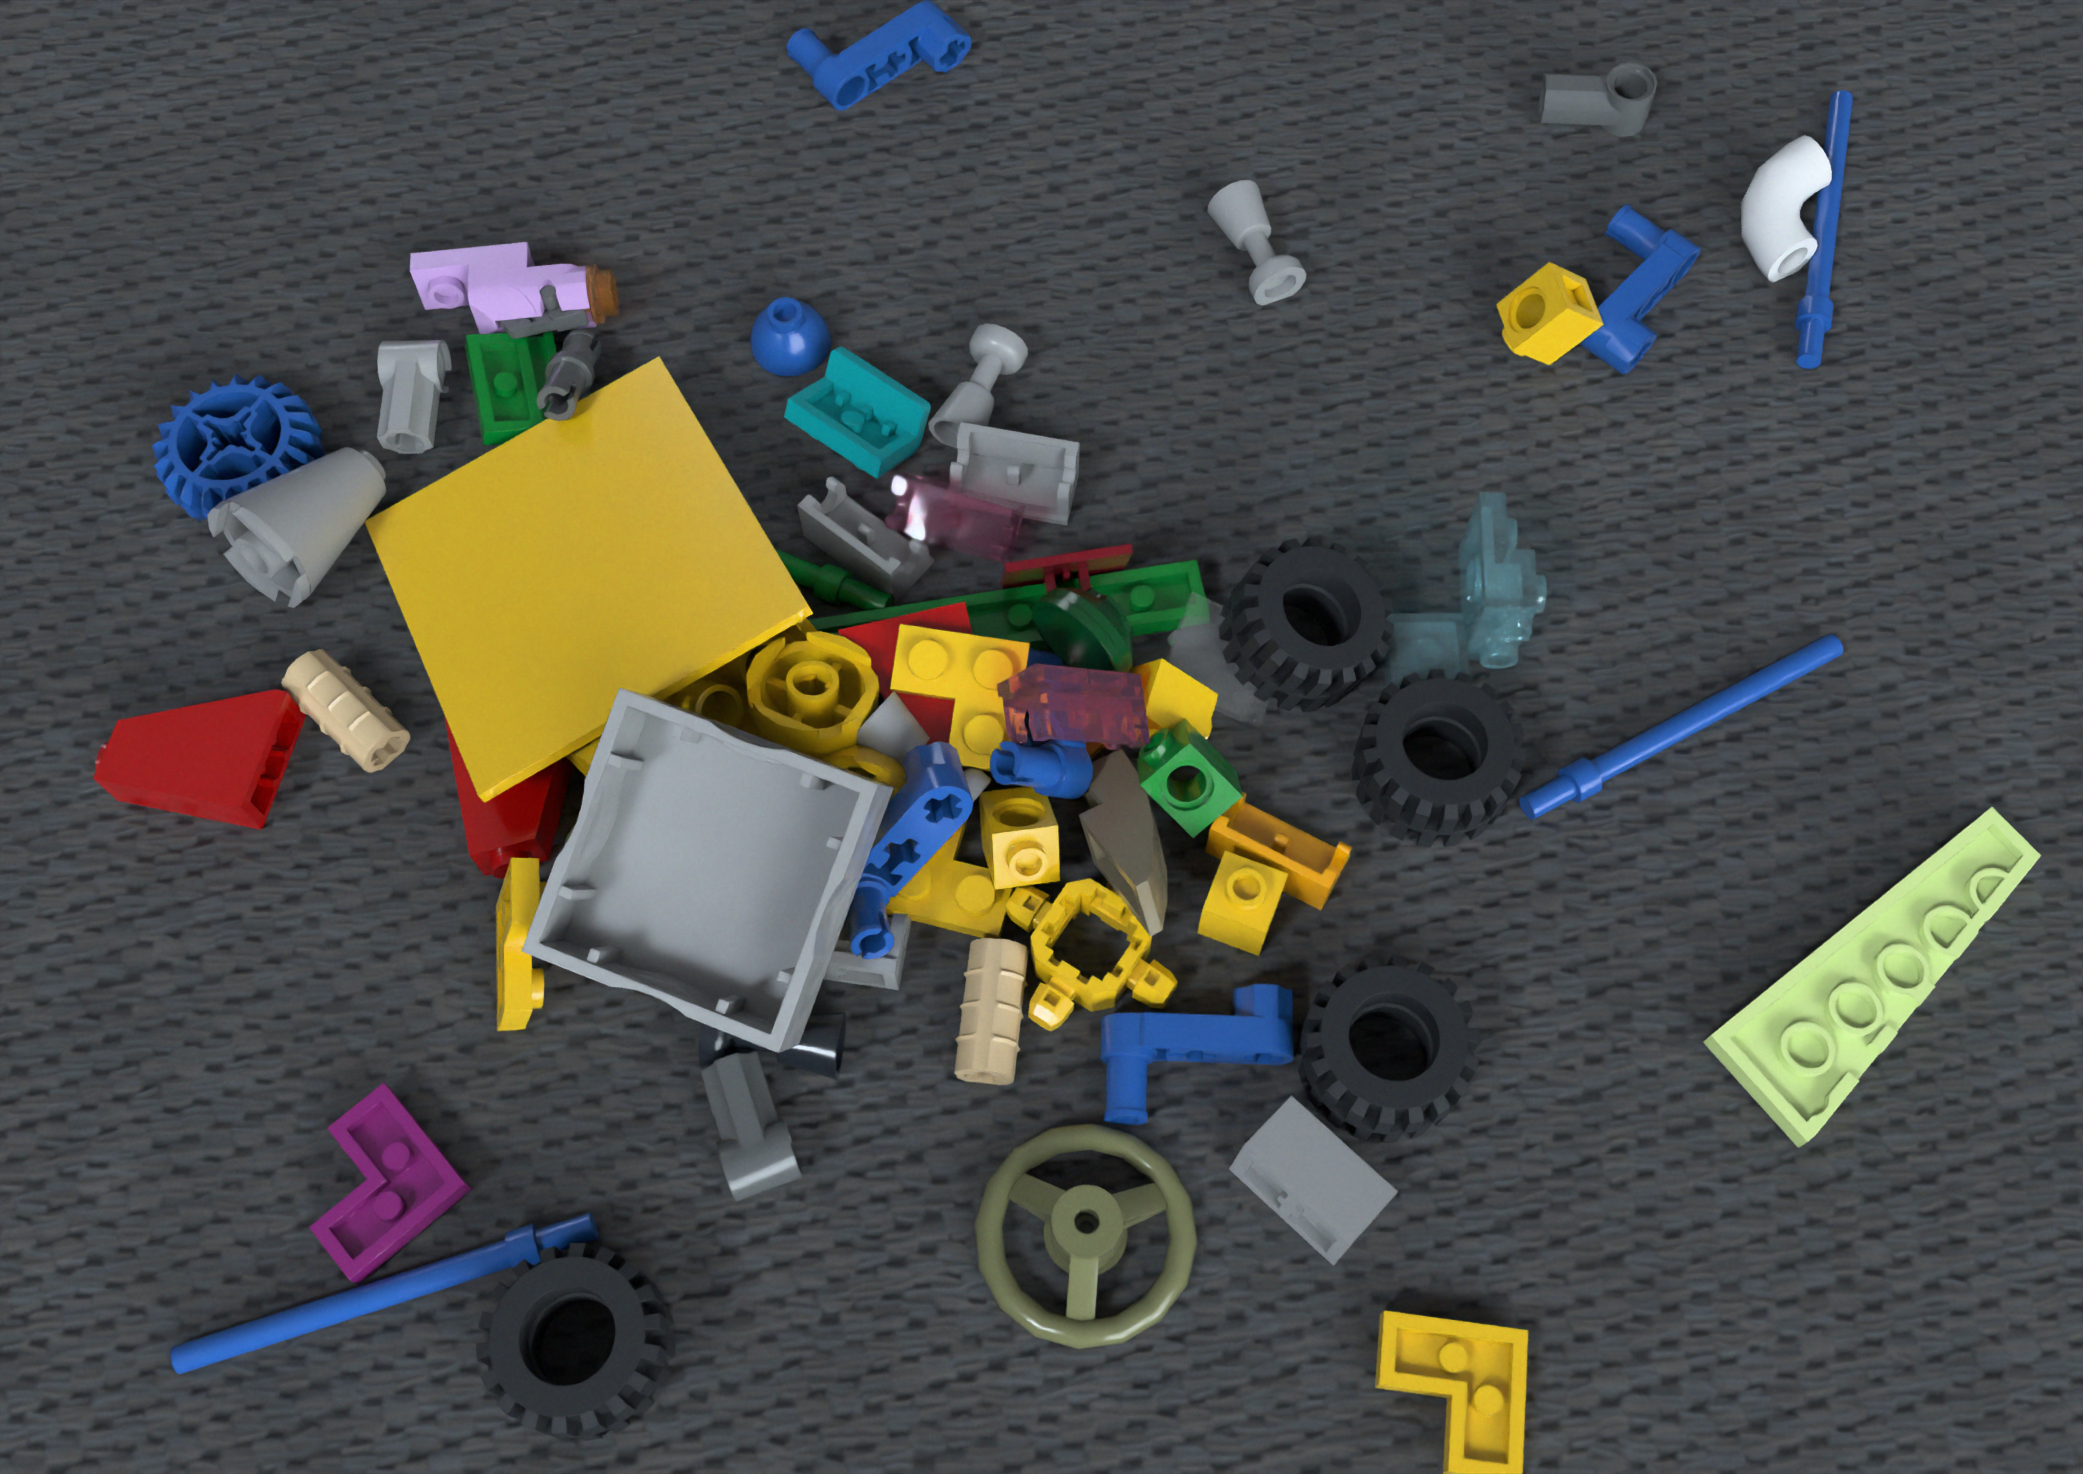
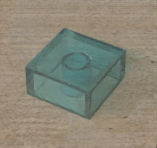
M1464 613L1390 614L1386 618V620L1394 623L1393 637L1386 642L1390 648L1383 659L1385 687L1393 683L1400 688L1403 677L1415 672L1418 673L1422 680H1426L1430 669H1444L1445 678L1455 680L1458 672L1470 675Z

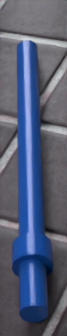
M1845 90L1836 91L1830 96L1823 151L1830 163L1832 180L1828 186L1818 191L1812 234L1817 240V249L1809 260L1805 297L1797 304L1795 327L1800 330L1796 363L1805 369H1813L1821 364L1824 334L1832 326L1834 304L1829 299L1853 104V95Z
M1827 634L1592 760L1580 758L1558 770V778L1520 797L1519 803L1522 811L1530 820H1534L1571 799L1575 803H1580L1600 792L1603 782L1843 654L1842 643L1835 635Z
M590 1212L540 1229L535 1223L513 1229L505 1233V1240L175 1345L171 1348V1362L175 1372L183 1374L515 1267L524 1259L534 1266L541 1262L539 1251L555 1246L560 1251H564L570 1248V1243H589L598 1240L597 1225L593 1214Z

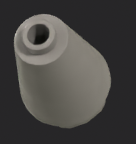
M344 447L221 501L207 515L209 529L213 537H216L222 531L224 532L232 547L223 554L249 584L273 601H276L278 591L281 590L291 597L288 607L295 608L302 601L310 597L386 493L384 483L386 474L379 461L369 452L364 450L358 452L353 448Z

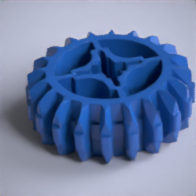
M236 373L227 386H223L212 378L210 390L203 394L189 389L191 402L185 407L171 405L172 416L175 420L158 424L160 436L163 440L152 445L155 457L158 460L154 467L157 470V477L167 488L165 492L176 505H180L190 517L195 518L198 522L204 518L208 521V513L221 501L325 456L324 446L320 441L323 439L322 429L316 418L312 416L313 413L305 400L300 399L298 395H294L291 389L282 382L272 385L261 374L248 383L245 378ZM281 432L277 448L275 449L274 453L270 455L271 451L277 444L275 438Z

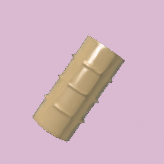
M324 649L308 651L298 657L288 667L281 682L283 690L287 691L299 705L301 712L308 714L320 726L321 732L332 737L340 745L342 753L350 755L365 771L372 773L382 770L405 750L406 745L410 741L409 731L392 716L391 709L383 707L372 696L371 690L366 686L363 687L351 675V670L345 666L342 667Z
M981 938L972 941L970 944L968 968L964 973L966 977L963 1004L960 1005L962 1010L959 1036L955 1038L958 1048L954 1074L957 1075L958 1079L967 1082L996 1085L1014 1083L1017 1052L1020 1051L1018 1046L1020 1023L1024 1018L1022 1014L1024 988L1028 986L1025 979L1029 951L1021 943L1007 939Z

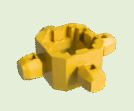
M1091 878L1069 882L1053 904L1050 903L1049 894L1031 885L1017 887L1006 904V912L1010 919L1028 933L1035 929L1031 935V958L1035 976L1046 984L1040 982L1029 1003L1028 1015L1033 1022L1044 1029L1053 1031L1065 1022L1074 1010L1072 1000L1091 1012L1113 1008L1128 987L1133 990L1132 998L1151 1008H1163L1174 993L1178 982L1172 972L1156 960H1153L1150 964L1145 961L1150 954L1152 936L1146 932L1109 882L1107 883V888ZM1080 911L1087 916H1090L1091 913L1101 918V921L1118 931L1121 930L1126 933L1127 940L1131 942L1111 974L1107 972L1102 981L1093 975L1088 980L1080 975L1081 971L1065 961L1059 962L1054 958V951L1051 949L1072 918L1075 920Z

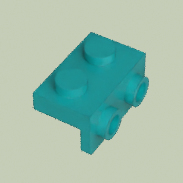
M839 346L830 352L825 377L788 398L784 418L807 432L812 438L819 440L852 462L859 469L878 479L912 456L920 447L931 406L925 399L843 346Z

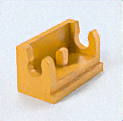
M1242 792L1243 797L1227 809L1223 815L1214 820L1209 830L1205 852L1222 860L1224 852L1228 851L1288 873L1283 892L1322 911L1350 857L1352 846L1340 841L1336 848L1246 803V793Z

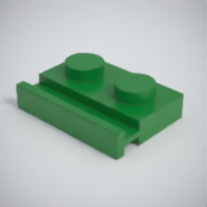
M544 332L543 337H522L518 339L511 338L507 333L466 335L465 351L483 446L501 445L548 419L544 413L550 404V400H548L544 408L539 410L537 396L546 383L545 370L550 358L557 353L553 332Z

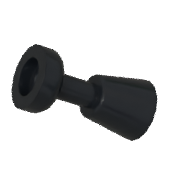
M846 1013L811 1014L799 1045L780 1053L701 1023L699 1039L700 1064L711 1066L715 1060L732 1055L734 1048L776 1053L777 1061L780 1064L837 1080L841 1070L846 1037Z

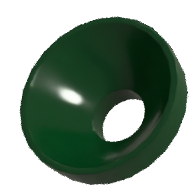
M1054 588L1034 603L1032 618L1040 636L1049 649L1073 673L1091 685L1105 690L1115 689L1132 669L1133 645L1130 636L1133 634V629L1127 621L1126 612L1112 597L1102 595L1093 588H1089L1086 591L1077 588Z

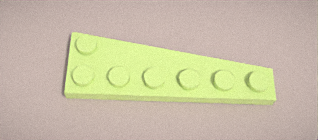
M1991 807L1716 1030L1703 1043L1798 1148L1819 1132L1857 1085L1858 1079L1874 1059L1886 1049L1898 1034L1899 1028L1936 987L1934 985L1949 966L1961 956L1978 935L1979 929L1994 915L2041 855Z

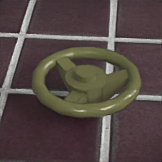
M1093 1122L1051 1127L1013 1148L986 1182L974 1224L979 1270L1000 1309L1035 1337L1077 1349L1121 1344L1160 1322L1188 1284L1198 1243L1191 1197L1170 1161L1134 1133ZM1094 1150L1123 1158L1144 1174L1151 1184L1115 1194H1110L1103 1188L1094 1185H1080L1065 1191L1030 1176L1028 1173L1031 1169L1060 1153ZM1009 1200H1012L1045 1222L1044 1242L1047 1252L1059 1268L1069 1273L1066 1315L1048 1311L1024 1292L1006 1261L1002 1225ZM1166 1211L1170 1240L1162 1272L1142 1299L1115 1315L1095 1318L1098 1275L1109 1271L1121 1259L1127 1244V1228Z

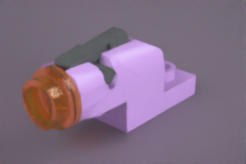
M527 242L411 253L410 273L425 310L470 306L480 334L506 332L511 338L518 339L548 331L562 332L572 329L593 328L597 324L605 323L606 317L619 315L618 290L612 269L599 270L597 264L587 266H575L572 264L535 266Z

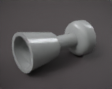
M1240 180L1227 185L1215 194L1208 204L1207 212L1234 246L1241 251H1248L1254 261L1256 268L1250 275L1248 287L1256 303L1263 306L1294 295L1304 284L1307 274L1296 257L1288 254L1276 255L1268 241V237L1271 234V226L1256 182Z
M996 324L979 325L974 331L969 342V348L973 359L978 363L970 381L959 383L928 423L930 432L940 443L957 448V434L960 422L988 427L994 407V397L990 391L998 375L1016 373L1024 364L1028 356L1027 346L1017 334L1005 327Z
M895 691L858 729L856 738L857 744L870 747L893 758L903 768L902 761L906 754L915 746L926 745L930 740L929 735ZM971 767L963 772L974 802L990 783L991 779L980 769Z

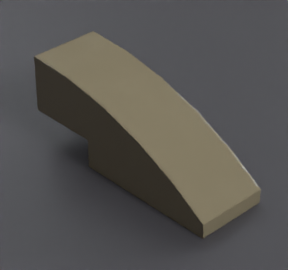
M1121 748L1092 762L1093 777L1089 788L1083 794L1088 810L1079 814L1094 864L1146 932L1152 936L1163 930L1167 907V868L1147 792L1140 786L1138 772Z

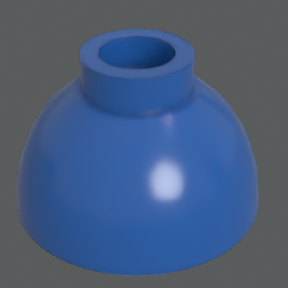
M782 297L774 300L755 319L750 335L751 351L756 362L766 371L779 376H798L814 370L825 360L831 347V335L826 321L814 307L790 297Z

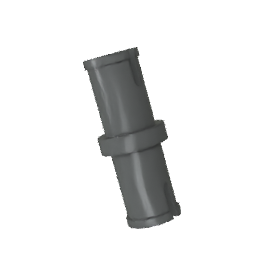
M582 329L571 331L565 338L561 352L556 353L550 358L545 370L546 383L537 396L539 410L544 408L548 400H550V404L544 413L547 418L555 421L569 419L576 410L580 396L585 395L590 390L595 378L593 367L602 352L600 341L595 342L590 349V344L595 338L592 332Z

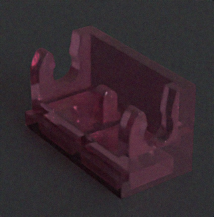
M913 473L895 475L891 492L898 496L893 514L886 516V528L893 529L902 535L918 538L919 540L998 563L1010 562L1025 510L1024 505Z
M1034 664L997 684L998 697L1003 699L1007 734L1010 740L1015 743L1025 744L1027 742L1024 718L1028 710L1029 727L1033 741L1057 739L1103 743L1108 750H1120L1121 744L1128 745L1129 748H1141L1150 744L1141 674Z

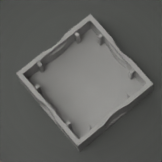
M619 688L585 779L582 806L576 825L564 848L555 859L522 952L610 987L632 989L652 995L667 1002L688 1018L774 1052L780 1053L798 1046L894 787L652 696Z

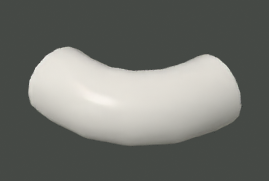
M1805 135L1785 145L1758 168L1741 202L1743 242L1758 269L1771 282H1776L1798 272L1808 263L1817 249V240L1808 232L1800 219V208L1803 202L1810 196L1830 184L1832 171L1823 149L1815 140Z

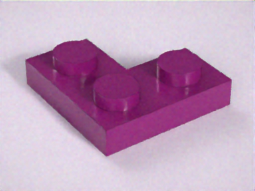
M384 1082L327 1128L367 1180L309 1227L346 1277L356 1284H360L472 1190L470 1185L396 1093Z

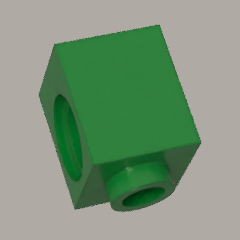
M1185 718L1171 730L1163 728L1154 733L1140 749V757L1136 759L1140 786L1192 838L1243 797L1236 769ZM1181 766H1193L1200 770L1194 778L1187 781H1177L1169 777L1173 770Z

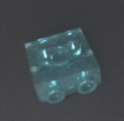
M1480 492L1458 549L1462 660H1480L1482 666L1491 669H1503L1517 664L1518 648L1522 641H1529L1532 634L1533 617L1535 613L1543 612L1547 594L1545 575L1536 574L1535 550L1516 549L1517 521L1516 518H1507L1506 493Z

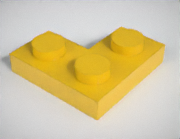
M900 624L890 690L891 692L895 691L955 701L949 744L957 749L963 768L973 767L984 771H991L990 759L994 749L1002 750L1000 743L1004 741L1016 743L1030 643Z
M966 820L896 896L889 898L886 912L892 916L894 912L908 914L912 921L980 938L1000 939L1007 916L1006 904L1013 894L1015 887L995 890L988 868L956 861L967 824Z
M539 858L510 859L496 903L497 1031L525 1029L533 1009H542L543 968H532V955L522 952L547 882H540Z
M1383 1311L1379 1319L1375 1388L1447 1398L1443 1474H1523L1528 1330Z

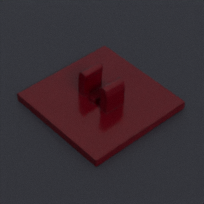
M1125 544L1004 563L1000 582L1001 590L1044 583L1045 593L1047 594L1056 588L1055 581L1062 580V582H1067L1069 579L1078 578L1079 589L1086 591L1091 588L1089 576L1123 571L1133 553L1132 545Z

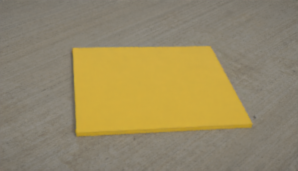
M660 356L578 401L576 410L569 419L555 421L548 418L365 521L476 792L484 803L600 737L619 688L664 700L813 614Z

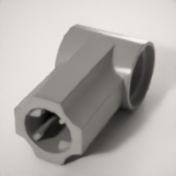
M444 340L382 341L379 346L377 360L379 380L383 389L377 439L384 449H390L399 454L423 453L427 449L434 447L440 393H448L449 386H443L445 371H451L452 368L448 345Z

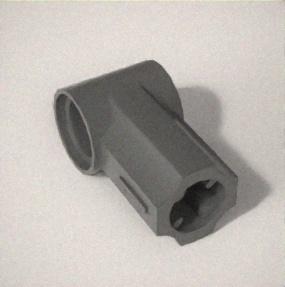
M1633 62L1621 63L1613 67L1608 75L1543 73L1539 97L1540 123L1601 125L1605 131L1612 135L1625 137L1637 134L1646 123L1657 87L1656 76L1648 67Z
M757 1052L735 1053L715 1060L711 1066L702 1070L701 1074L706 1094L721 1136V1141L717 1142L720 1160L735 1201L803 1178L800 1164H797L791 1147L793 1142L785 1120H779Z

